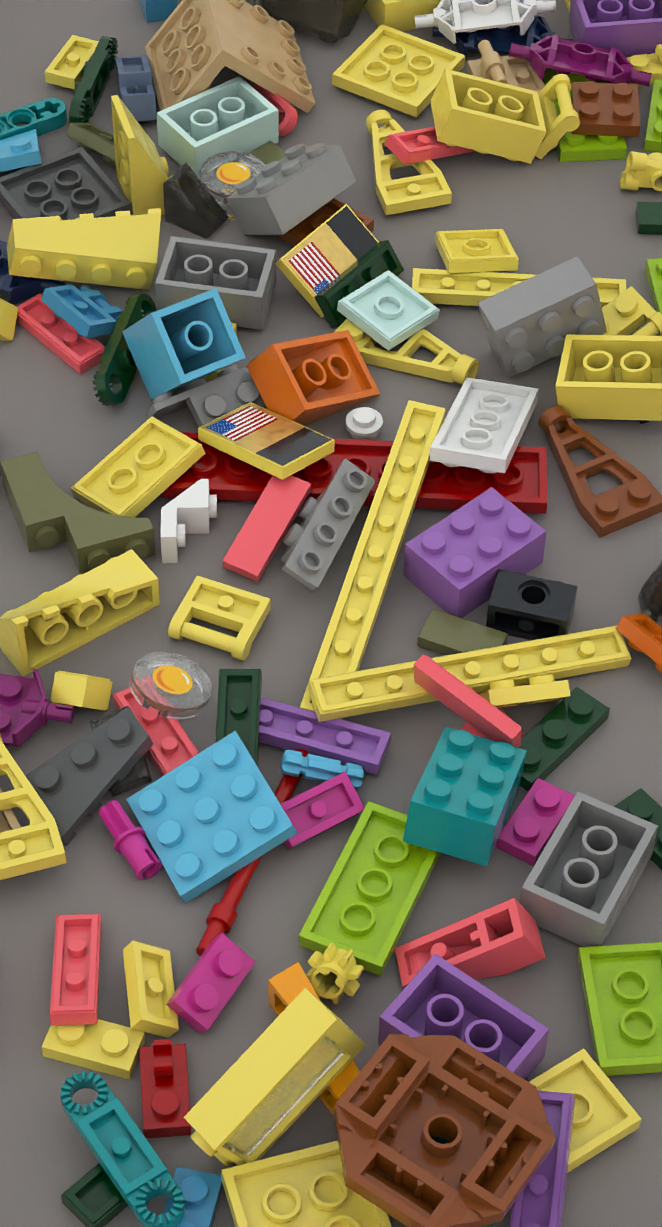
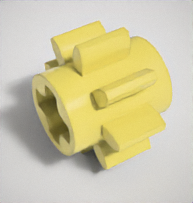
M330 943L324 951V955L319 951L313 953L307 961L313 968L308 971L306 976L318 997L332 999L334 1004H338L344 992L353 997L360 987V984L355 979L364 970V966L357 965L353 956L354 950L336 949L335 944Z

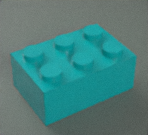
M445 727L410 800L403 841L488 866L518 793L527 750L514 747L506 742H497L476 736L465 730Z

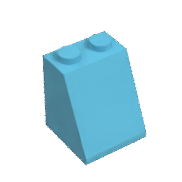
M217 288L152 312L122 331L151 400L166 392H173L183 388L198 379L211 375L246 358Z

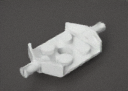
M441 0L437 8H433L434 13L415 15L416 29L434 26L439 28V32L453 44H456L455 33L475 32L482 29L507 28L519 25L520 35H524L533 22L534 16L540 13L556 12V1Z

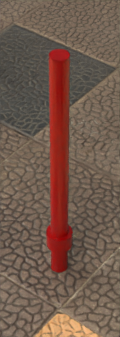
M303 749L296 750L298 752H302L303 757H306L307 754H309L306 750ZM299 774L298 777L283 775L274 793L280 804L291 799L302 774ZM262 856L235 872L220 903L213 905L206 919L208 927L196 949V953L199 956L202 955L215 936L221 933L227 934L231 931L237 918L235 910Z

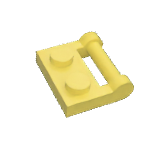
M565 74L555 75L538 93L547 131L535 157L541 160L550 150L558 145L566 132H572L580 125L579 115L573 109L570 97L571 82ZM556 98L558 100L560 109V115L558 117L554 104V100Z
M632 286L602 307L607 333L602 335H630L646 322L645 326L632 335H662V314L658 311L656 312Z
M197 575L170 622L168 637L180 641L183 638H187L230 652L231 657L245 661L249 655L252 642L271 610V599ZM193 617L239 633L237 637H233L189 622Z

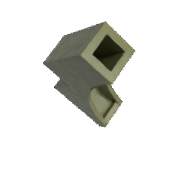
M38 452L0 461L3 487L29 552L67 542L80 574H84L106 563L110 558L117 557L131 549L140 559L155 555L154 528L149 518L108 514L78 502L61 490L51 479L40 460Z

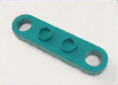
M81 1071L80 1074H72L71 1078L68 1077L65 1080L60 1093L62 1108L143 1227H176L182 1221L185 1214V1200L181 1188L173 1180L164 1163L119 1099L114 1096L105 1080L99 1074L95 1075L92 1071L89 1073ZM89 1088L98 1093L97 1099H94L93 1104L90 1102L89 1106L83 1104V1107H81V1104L78 1103L76 1105L75 1101H72L73 1095L80 1089ZM166 1196L174 1202L173 1208L170 1209L169 1213L166 1212L164 1216L162 1214L156 1216L155 1213L152 1215L150 1211H147V1204L154 1197Z

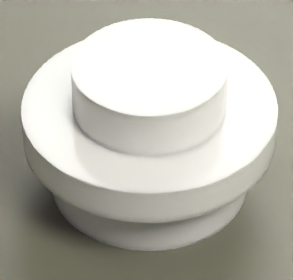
M359 407L347 414L345 425L352 438L373 440L383 427V418L375 409Z

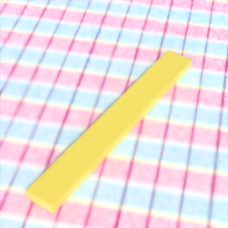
M616 625L431 659L476 693H483L490 690L489 683L513 679L515 686L529 684V678L553 674L555 680L627 667L632 658L622 634L616 630ZM416 661L309 679L308 690L319 722L439 700L414 682L413 664Z

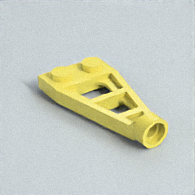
M376 110L372 112L366 119V126L372 139L376 195L385 215L451 204L452 192L442 171L431 159L405 165L395 154H384L383 147H387L385 142L388 135L405 131L392 119L388 111ZM385 123L384 126L378 128V125ZM412 165L421 174L392 180L390 169Z
M346 319L335 330V332L349 330L365 364L449 383L456 382L463 385L467 377L475 378L479 369V361L466 354L461 355L424 328L407 338L408 341L399 351H388L375 347L374 345L377 342L349 319ZM420 346L429 349L437 355L432 362L410 357Z
M0 735V776L7 775L14 790L0 793V811L19 807L30 821L28 826L0 833V880L66 864L67 862L54 817L3 744Z

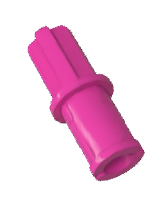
M112 800L99 809V816L115 839L113 847L116 852L122 853L137 879L143 880L145 878L147 880L157 874L162 867V863L147 844L143 828L133 825L118 801Z

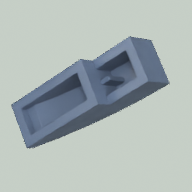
M147 55L115 57L119 98L137 121L157 120L152 71Z

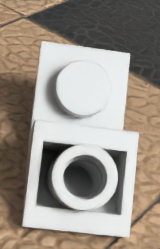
M200 479L161 508L162 563H178V547H186V534H209L210 518H217V494L209 495V479Z

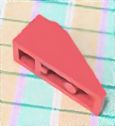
M515 898L395 948L403 988L410 983L434 954L442 957L475 980L507 975L546 958L536 920Z

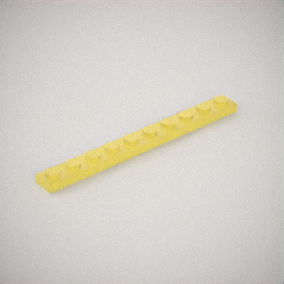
M408 400L310 679L359 671L430 463V447L445 419V408ZM307 685L300 708L315 712Z

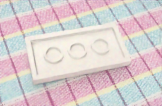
M467 377L430 447L429 461L440 462L448 467L464 466L476 468L484 473H505L537 405L539 389Z

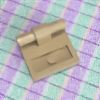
M482 40L478 44L482 58L467 61V73L469 75L537 91L538 93L545 87L543 80L538 77L530 66V62H527L525 59L508 57L509 55L500 56L498 52L493 50L488 40Z

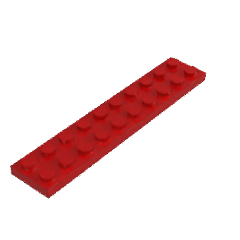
M181 432L202 444L205 455L161 493V497L175 498L200 479H209V495L217 494V500L258 501L273 475L198 440V433ZM331 438L335 440L334 452L292 475L311 483V492L307 499L310 496L317 499L328 487L340 463L345 458L374 478L375 483L362 505L371 506L394 441ZM517 446L505 473H484L476 468L464 466L448 467L440 462L430 461L414 508L458 510L492 487L523 513L546 514V447Z

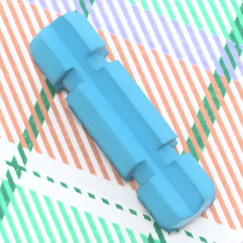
M285 750L280 763L281 772L285 775L298 777L299 774H303V779L321 783L346 771L355 790L360 788L364 777L361 765L347 762L343 766L340 765L341 761L312 754H307L306 757H303L302 752Z

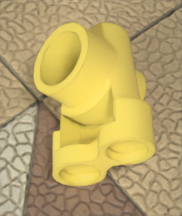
M630 151L627 157L626 168L621 174L620 188L637 191L640 187L662 191V153L656 152L647 155L646 153Z

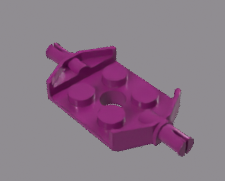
M548 35L536 43H531V47L511 43L508 56L525 59L527 62H530V66L540 79L544 78L547 67L560 74L575 73L584 75L592 81L607 80L613 84L635 83L649 87L652 73L633 70V65L628 62L624 54L618 51L617 48L611 47L607 49L583 42L561 39L558 35Z
M38 669L33 670V678L0 673V735L4 745L21 746L42 725H47L48 720L67 722L69 724L73 722L75 706L54 704L47 700Z

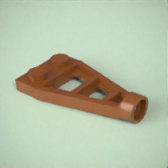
M552 406L542 413L538 420V425L547 435L548 443L579 513L599 538L662 512V495L647 477L577 425L562 406ZM583 447L595 457L593 460L576 466L568 452ZM606 471L622 483L620 486L595 495L591 492L586 478Z

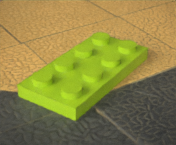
M545 69L544 78L542 79L544 84L546 85L555 75L560 73L555 72L553 69ZM575 73L565 74L570 79L571 87L572 82L592 81L584 75ZM607 80L592 81L595 83H609ZM556 98L554 100V104L558 117L560 115V109L558 100ZM566 132L556 146L559 162L626 159L627 153L624 136L582 135Z
M368 801L299 934V946L312 951H319L323 955L330 943H334L336 949L340 948L347 951L352 949L354 950L353 956L357 965L364 966L365 971L382 976L441 854L440 852L403 841L408 815Z

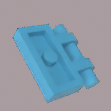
M72 284L45 288L41 300L54 311L56 316L64 319L75 328L79 335L91 339L97 336L112 334L120 313L124 312L118 306H111L107 303L106 296L96 289L91 290L86 285L80 287L79 290Z

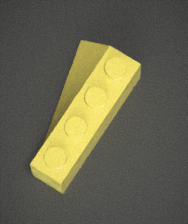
M161 208L148 209V214L131 215L130 211L115 212L116 216L94 218V214L89 213L79 214L80 217L72 220H62L60 216L13 219L7 243L9 275L150 290L158 259Z
M132 549L117 557H112L106 563L84 574L77 575L71 581L51 591L44 592L36 599L4 613L0 617V649L24 677L33 672L34 669L43 667L160 605L158 578Z

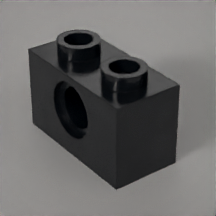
M499 569L488 603L486 626L508 633L509 636L527 640L568 634L574 613L577 586Z

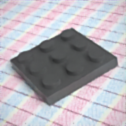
M83 147L42 161V164L32 165L0 177V201L15 219L60 216L62 220H72L80 217L79 214L93 213L94 218L116 216L115 212L130 211V214H132L131 202Z

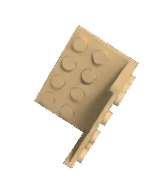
M182 0L145 46L160 111L209 90L214 78L226 66L271 93L278 94L290 104L308 113L316 103L311 90L312 86L306 74V67L300 55V48L294 36V29L286 21H277L269 16L267 11L261 6H252L244 0Z

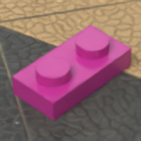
M346 771L281 803V806L298 832L284 841L289 850L363 812L365 807Z
M537 778L503 828L496 848L534 866L575 795Z
M221 933L212 939L166 1005L199 1034L206 1032L250 971L255 961L225 934Z

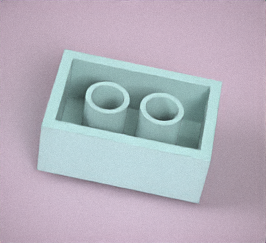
M240 76L156 113L158 145L196 180L217 171L225 163L236 162L245 158L247 154L269 141L273 143L279 142L278 109Z

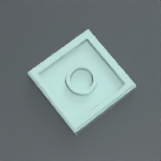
M389 270L339 300L337 306L338 312L388 351L437 320L440 309Z

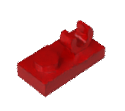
M171 1039L152 1040L153 1046L139 1047L143 1134L146 1139L191 1135V1125L184 1118L190 1111L186 1043L172 1044Z

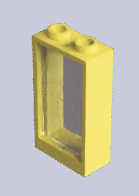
M304 988L184 1116L186 1121L196 1130L190 1136L191 1139L210 1157L214 1155L228 1168L233 1162L237 1165H242L260 1160L367 1044L309 990Z

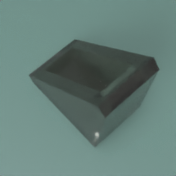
M187 162L179 167L163 183L165 222L206 239L229 218Z

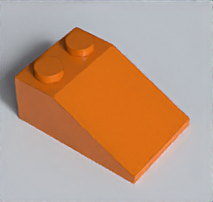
M349 330L272 344L246 366L267 409L303 426L376 398L381 394Z

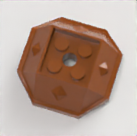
M389 1034L340 1096L334 1107V1119L345 1186L407 1227H483L501 1222L552 1150L556 1139L551 1124L547 1121L544 1106L536 1086L452 1035H426L409 1038L408 1034ZM443 1137L450 1141V1143L440 1144L432 1138Z

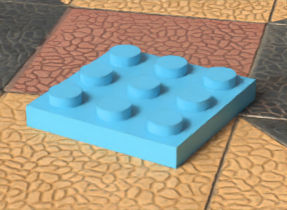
M236 731L126 799L185 903H188L298 833Z

